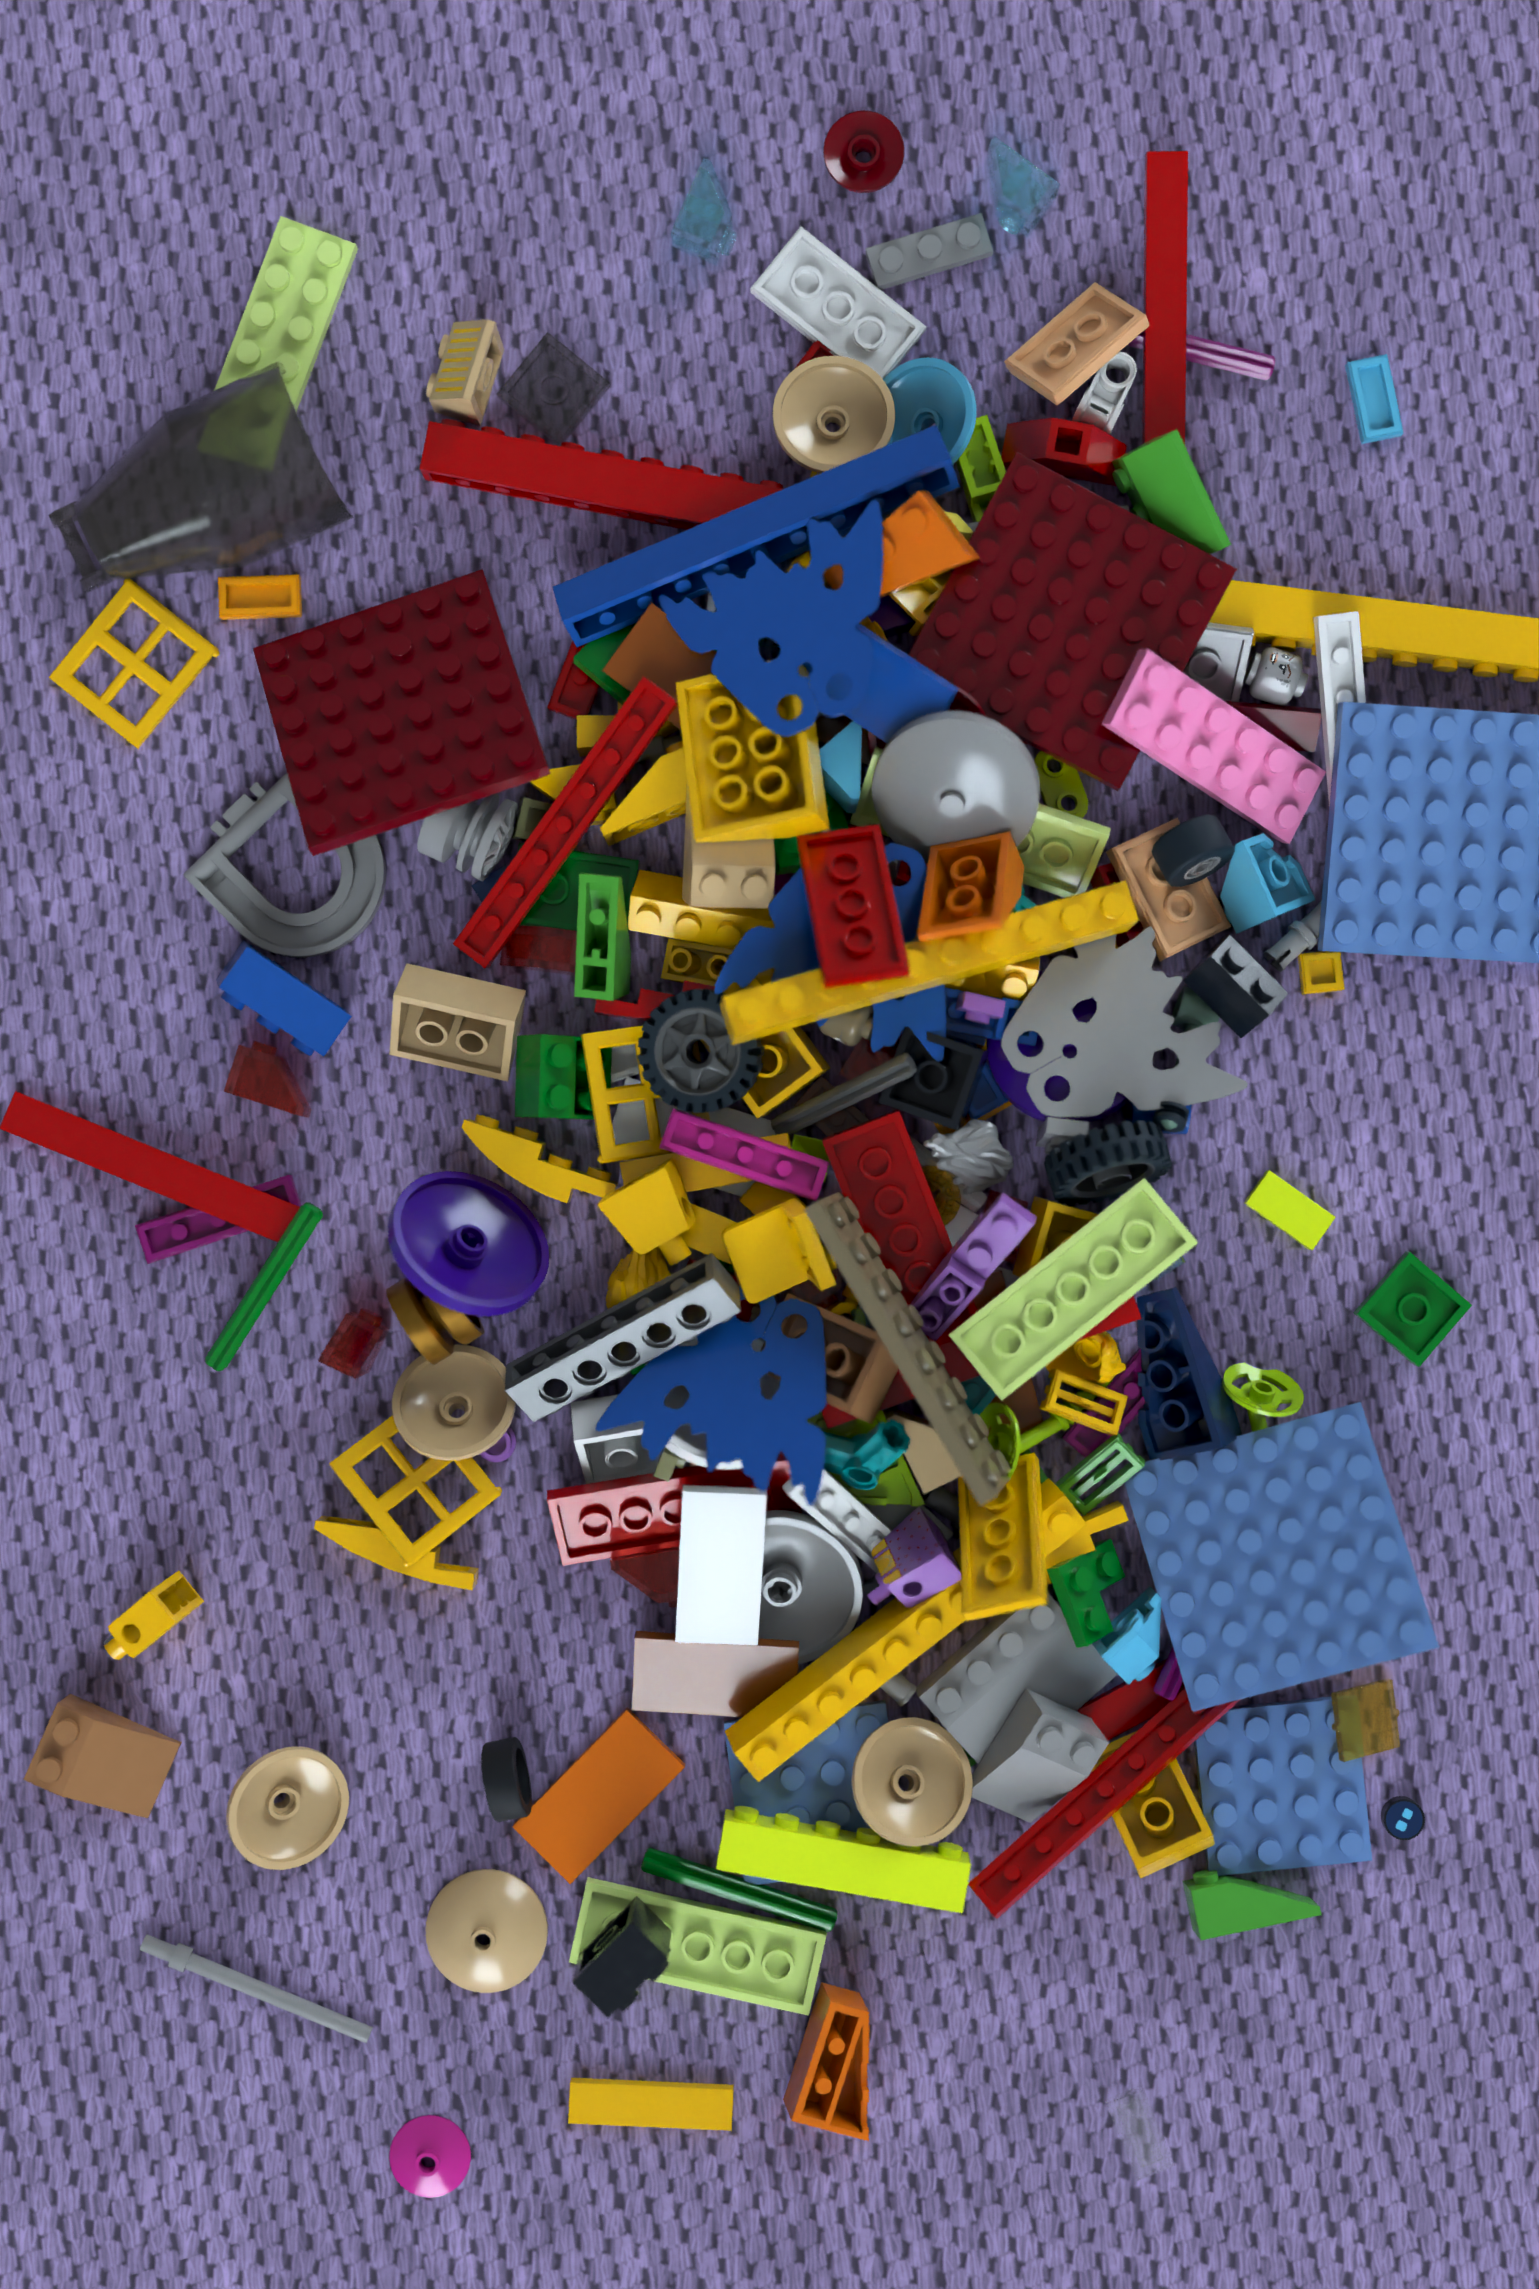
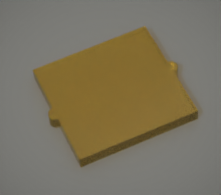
M1383 1679L1331 1693L1335 1721L1332 1724V1729L1336 1731L1339 1761L1346 1762L1400 1747L1397 1717L1400 1712L1395 1706L1393 1680Z

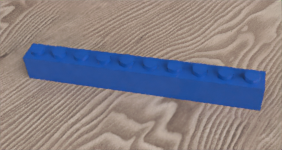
M934 425L553 586L560 616L576 647H580L637 623L651 603L662 610L659 601L660 595L664 594L679 604L684 597L692 600L710 592L702 577L706 572H714L719 576L731 573L738 578L746 577L747 570L755 565L757 550L762 551L775 564L809 551L810 544L807 525L810 518L815 519L819 523L829 521L842 537L850 532L864 510L874 499L879 502L881 518L883 520L892 515L918 491L930 492L933 498L960 486L951 457L937 425Z

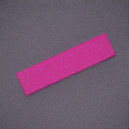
M675 1108L671 1111L659 1148L812 1201H817L830 1163Z

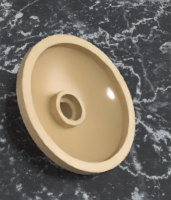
M823 356L799 365L783 380L774 399L773 427L778 442L793 461L810 471L823 473L887 446L893 434L895 405L887 384L872 368L852 358ZM833 422L838 424L840 429L836 432H830L825 426Z
M454 1345V1353L436 1365L431 1364L423 1355L419 1356L403 1371L393 1392L392 1414L400 1435L417 1452L438 1460H462L486 1451L505 1434L515 1413L516 1403L505 1392L506 1367L491 1353L469 1345ZM457 1409L465 1411L459 1418L451 1417V1414Z
M914 1717L890 1721L874 1730L865 1739L857 1752L852 1770V1790L855 1803L866 1823L878 1835L888 1841L904 1846H922L942 1840L961 1823L971 1802L973 1778L967 1755L957 1740L937 1723ZM901 1776H905L909 1781V1787L906 1791L899 1787L898 1781Z
M285 1747L262 1756L243 1772L230 1794L226 1811V1823L231 1841L244 1858L266 1869H291L314 1860L334 1842L345 1823L349 1807L347 1782L339 1767L328 1756L312 1748ZM286 1793L283 1801L274 1803L277 1795Z
M495 1869L470 1871L450 1881L434 1899L426 1921V1943L436 1967L452 1983L466 1990L479 1993L507 1990L526 1979L539 1964L545 1951L548 1937L546 1913L537 1894L528 1884L515 1875ZM486 1934L491 1942L487 1945H481L477 1941L476 1936Z

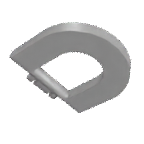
M287 773L268 791L261 784L255 782L249 789L258 797L257 801L254 802L244 793L222 815L230 824L229 828L226 829L218 820L210 826L211 830L220 838L183 876L240 934L253 944L269 952L287 957L308 958L325 955L346 946L367 928L375 917L384 896L387 875L386 860L378 835L335 849L340 859L341 878L335 894L325 905L315 911L301 914L282 911L274 906L229 860L288 800L296 807Z

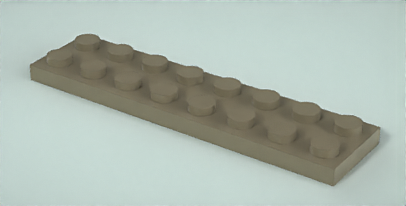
M841 1192L818 1200L804 1209L979 1505L981 1506L994 1499L1010 1480L1007 1477V1473L1010 1472V1466L1002 1452L999 1450L994 1451L986 1437L988 1436V1429L982 1418L977 1413L972 1414L966 1404L965 1399H967V1395L962 1384L956 1377L951 1378L944 1367L945 1357L940 1347L934 1341L929 1342L924 1331L921 1329L924 1326L922 1317L913 1305H907L901 1295L902 1285L893 1270L885 1268L878 1256L881 1253L878 1243L870 1233H864L857 1221L859 1213L856 1206L848 1197H843Z

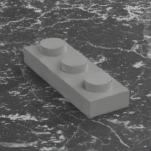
M982 213L868 247L865 250V254L875 286L883 290L991 257L993 255V248Z

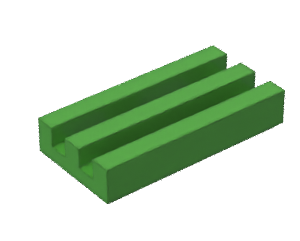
M1118 1433V1435H1113L1059 1479L1056 1482V1486L1085 1516L1145 1466V1460L1140 1455H1137L1130 1444H1126ZM1116 1449L1119 1450L1107 1461H1105L1101 1466H1099L1095 1471H1093L1089 1476H1087L1083 1481H1081L1077 1486H1075L1072 1490L1070 1489V1487H1072L1082 1477L1089 1473L1093 1468H1095L1099 1463H1101ZM1127 1459L1129 1461L1128 1464L1083 1501L1079 1498L1094 1484L1107 1476L1123 1460Z

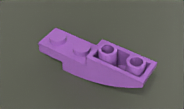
M1002 1193L985 1213H980L941 1261L910 1304L917 1309L922 1317L924 1326L921 1329L934 1341L943 1334L983 1289L985 1280L1035 1224L1037 1217L1006 1194Z

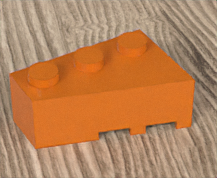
M918 491L882 522L883 571L880 598L980 559L930 492ZM840 564L833 565L823 574L834 590H838L842 586L843 568Z
M821 1982L783 2100L793 2122L869 2141V2128L867 2125V2103H869V2089L867 2086L869 2011L859 1992Z

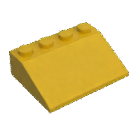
M801 664L798 668L799 675L808 677L809 672ZM713 674L676 683L694 840L697 843L791 838L830 829L815 722L810 728L791 736H780L762 724ZM786 695L779 701L777 713L783 720H794L801 714L803 703L796 695Z

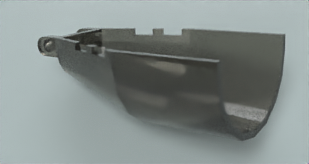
M275 362L165 413L77 501L59 508L48 515L54 528H59L80 571L82 578L79 581L85 593L122 579L243 568L353 518L351 511L340 499L302 426L283 379V374L287 372L281 362ZM77 520L91 550L103 567L99 570H96L74 524Z

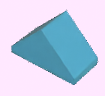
M854 721L819 749L824 790L846 813H855L860 800L862 726Z

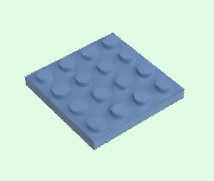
M1354 1695L1233 1706L1194 1741L1201 1811L1215 1842L1214 1846L1205 1849L1207 1870H1216L1218 1876L1372 1861L1357 1706Z
M885 1700L859 1703L759 1782L734 1754L725 1734L734 1807H751L757 1809L759 1815L774 1818L777 1813L791 1814L800 1818L799 1822L816 1825V1821L819 1820L831 1821L839 1824L841 1830L856 1832L857 1828L872 1829L863 1819L855 1803L852 1790V1770L857 1752L865 1739L878 1727L888 1723ZM740 1719L724 1721V1730H727ZM743 1874L744 1881L755 1885L783 1882Z

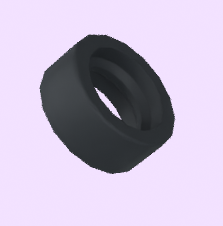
M516 1737L485 1743L481 1753V1768L485 1795L493 1819L497 1822H503L529 1816L532 1807L531 1783L525 1753L520 1741Z

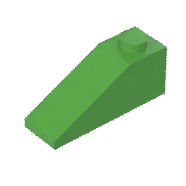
M579 873L574 997L614 1001L630 993L631 947L622 877Z
M1216 1870L1198 1871L1193 1874V1879L1183 1881L1192 1930L1200 1940L1322 1915L1320 1906L1310 1897L1231 1875L1218 1876Z

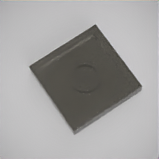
M547 332L496 395L497 398L551 442L560 446L562 442L569 438L611 385L609 381Z

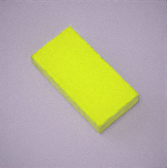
M1266 1170L1244 1201L1245 1205L1309 1250L1314 1249L1336 1218L1270 1170Z

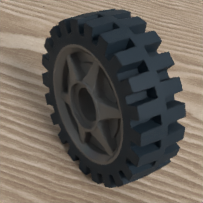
M694 989L678 993L662 1001V1004L654 1008L649 1014L651 1016L649 1020L644 1022L641 1029L644 1032L638 1041V1047L641 1048L638 1061L639 1065L642 1064L644 1069L641 1073L645 1081H649L651 1084L650 1089L653 1093L660 1095L663 1098V1102L677 1107L676 1109L693 1113H706L726 1108L747 1094L748 1090L757 1081L758 1073L762 1070L763 1063L761 1061L762 1056H764V1046H762L761 1038L763 1037L736 1045L731 1044L720 1008L722 997L728 995L726 993L716 994L714 990ZM699 1039L704 1040L710 1048L709 1058L704 1063L698 1061L693 1055V1046Z
M1140 1120L1131 1124V1121H1125L1119 1126H1115L1114 1123L1105 1125V1128L1102 1130L1094 1128L1088 1130L1089 1134L1087 1135L1080 1133L1073 1137V1141L1066 1140L1059 1144L1060 1148H1053L1050 1151V1155H1046L1044 1161L1047 1178L1055 1200L1067 1205H1074L1076 1203L1086 1205L1090 1201H1093V1204L1102 1202L1105 1198H1109V1200L1116 1199L1118 1195L1125 1194L1143 1178L1148 1182L1158 1181L1160 1176L1166 1175L1168 1169L1172 1167L1169 1149L1158 1124L1155 1125L1154 1122L1149 1121L1145 1123Z

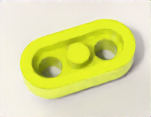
M1040 751L1035 757L1034 762L1039 775L1040 794L1044 804L1083 818L1088 810V798L1078 771ZM1051 759L1057 760L1061 764V770L1056 773L1049 771L1047 761ZM1065 797L1072 798L1075 802V809L1071 811L1065 810L1061 805V800Z

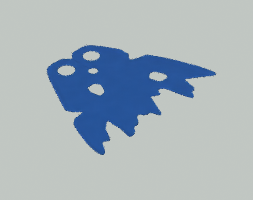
M875 499L870 502L845 538H841L829 521L819 523L815 519L810 518L807 527L811 562L806 568H802L798 563H795L788 573H784L762 551L757 550L755 565L747 570L744 579L738 578L731 573L721 576L714 572L704 573L702 577L710 590L717 609L716 612L701 609L688 597H684L678 604L664 594L659 596L661 608L666 613L665 616L690 650L701 654L714 649L717 650L712 661V674L762 724L780 736H791L810 728L819 712L830 717H837L859 707L865 698L873 661V646L870 644L869 637L857 631L855 627L865 617L878 609L883 571V526L879 502ZM835 564H840L843 568L842 586L838 590L825 588L823 582L824 571ZM764 637L773 639L781 647L779 657L765 662L759 653V639ZM803 663L812 665L813 671L808 677H802L798 673V668ZM838 674L846 675L852 682L850 694L842 700H833L828 697L826 685L829 679ZM786 695H796L803 703L801 714L794 720H783L777 713L779 701Z
M890 843L884 847L887 863L889 864L894 860H903L911 869V878L908 883L900 887L892 885L904 944L919 940L916 931L919 928L927 868L918 851L900 844ZM801 867L769 903V915L775 924V928L757 926L745 933L719 974L714 989L716 994L722 993L734 982L738 983L741 988H745L759 973L771 968H775L771 982L820 969ZM944 984L905 995L900 1001L891 999L872 1005L874 1009L871 1033L872 1052L878 1051L883 1046H893L904 1028L909 1027L935 1061L940 1062L943 1059L945 1046L927 1041L926 1031L946 1038ZM829 1018L816 1021L817 1025L821 1027Z
M739 1286L740 1301H742L743 1299H745V1297L743 1295L741 1287ZM774 1295L758 1302L761 1311L754 1321L748 1323L741 1322L734 1315L727 1322L718 1323L701 1332L697 1336V1345H677L653 1358L611 1402L595 1427L596 1431L600 1432L643 1421L641 1445L648 1450L649 1458L653 1461L663 1451L675 1431L681 1425L690 1424L692 1435L706 1433L708 1472L713 1471L721 1462L731 1463L739 1458L744 1474L752 1477L756 1488L762 1492H766L780 1452H783L790 1464L792 1486L802 1485L804 1487L806 1503L812 1506L817 1499L821 1486L826 1438L821 1428L807 1421L808 1418L819 1414L826 1406L824 1327L820 1311L810 1303L792 1298L777 1304ZM799 1314L806 1319L807 1330L798 1338H788L782 1332V1322L789 1315ZM757 1338H762L766 1342L765 1348L760 1352L754 1351L751 1347L752 1342ZM768 1372L781 1377L779 1389L771 1399L765 1398L760 1390V1378ZM676 1386H685L689 1393V1398L683 1407L679 1409L666 1407L664 1399L668 1393Z

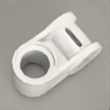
M1120 351L1097 371L1090 387H1087L1072 421L1092 424L1110 435L1123 409V402L1137 372L1136 363L1129 354ZM1114 368L1119 369L1124 373L1126 380L1122 383H1114L1108 379L1106 371Z

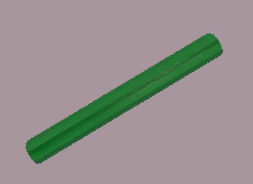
M306 1202L299 1208L206 1355V1364L214 1370L222 1371L229 1365L323 1217L322 1210L313 1203Z
M648 1848L644 1854L641 1864L643 1872L826 1932H831L835 1926L837 1910L833 1907L763 1884L755 1885L744 1881L742 1877L654 1848Z

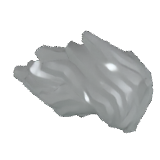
M972 1118L966 1123V1126L953 1133H936L931 1139L923 1142L924 1147L932 1149L931 1155L939 1159L936 1164L937 1167L941 1170L949 1171L955 1176L953 1179L954 1185L963 1184L967 1186L963 1189L964 1195L976 1193L994 1184L1006 1181L1009 1170L1014 1168V1161L1010 1152L1004 1149L998 1140L996 1125L987 1120Z

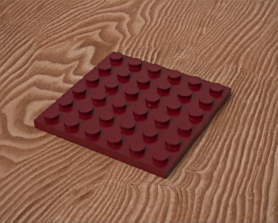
M1016 452L968 542L980 559L954 568L908 656L949 683L966 691L978 702L987 718L1000 723L1020 740L1119 791L1141 750L1103 726L1102 722L1139 649H1149L1183 672L1237 568Z
M483 569L253 648L306 843L313 856L551 774Z

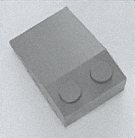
M1026 1688L972 1774V1798L1031 1823L1089 1776L1109 1742L1092 1718Z

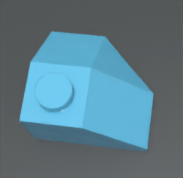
M1264 833L1236 843L1235 852L1232 855L1220 895L1226 918L1233 925L1236 934L1315 901L1300 863L1290 855L1281 857L1272 849L1274 842Z
M1149 1586L1111 1621L1114 1631L1092 1643L1100 1656L1128 1685L1134 1679L1141 1681L1148 1676L1155 1667L1154 1661L1159 1657L1161 1597Z

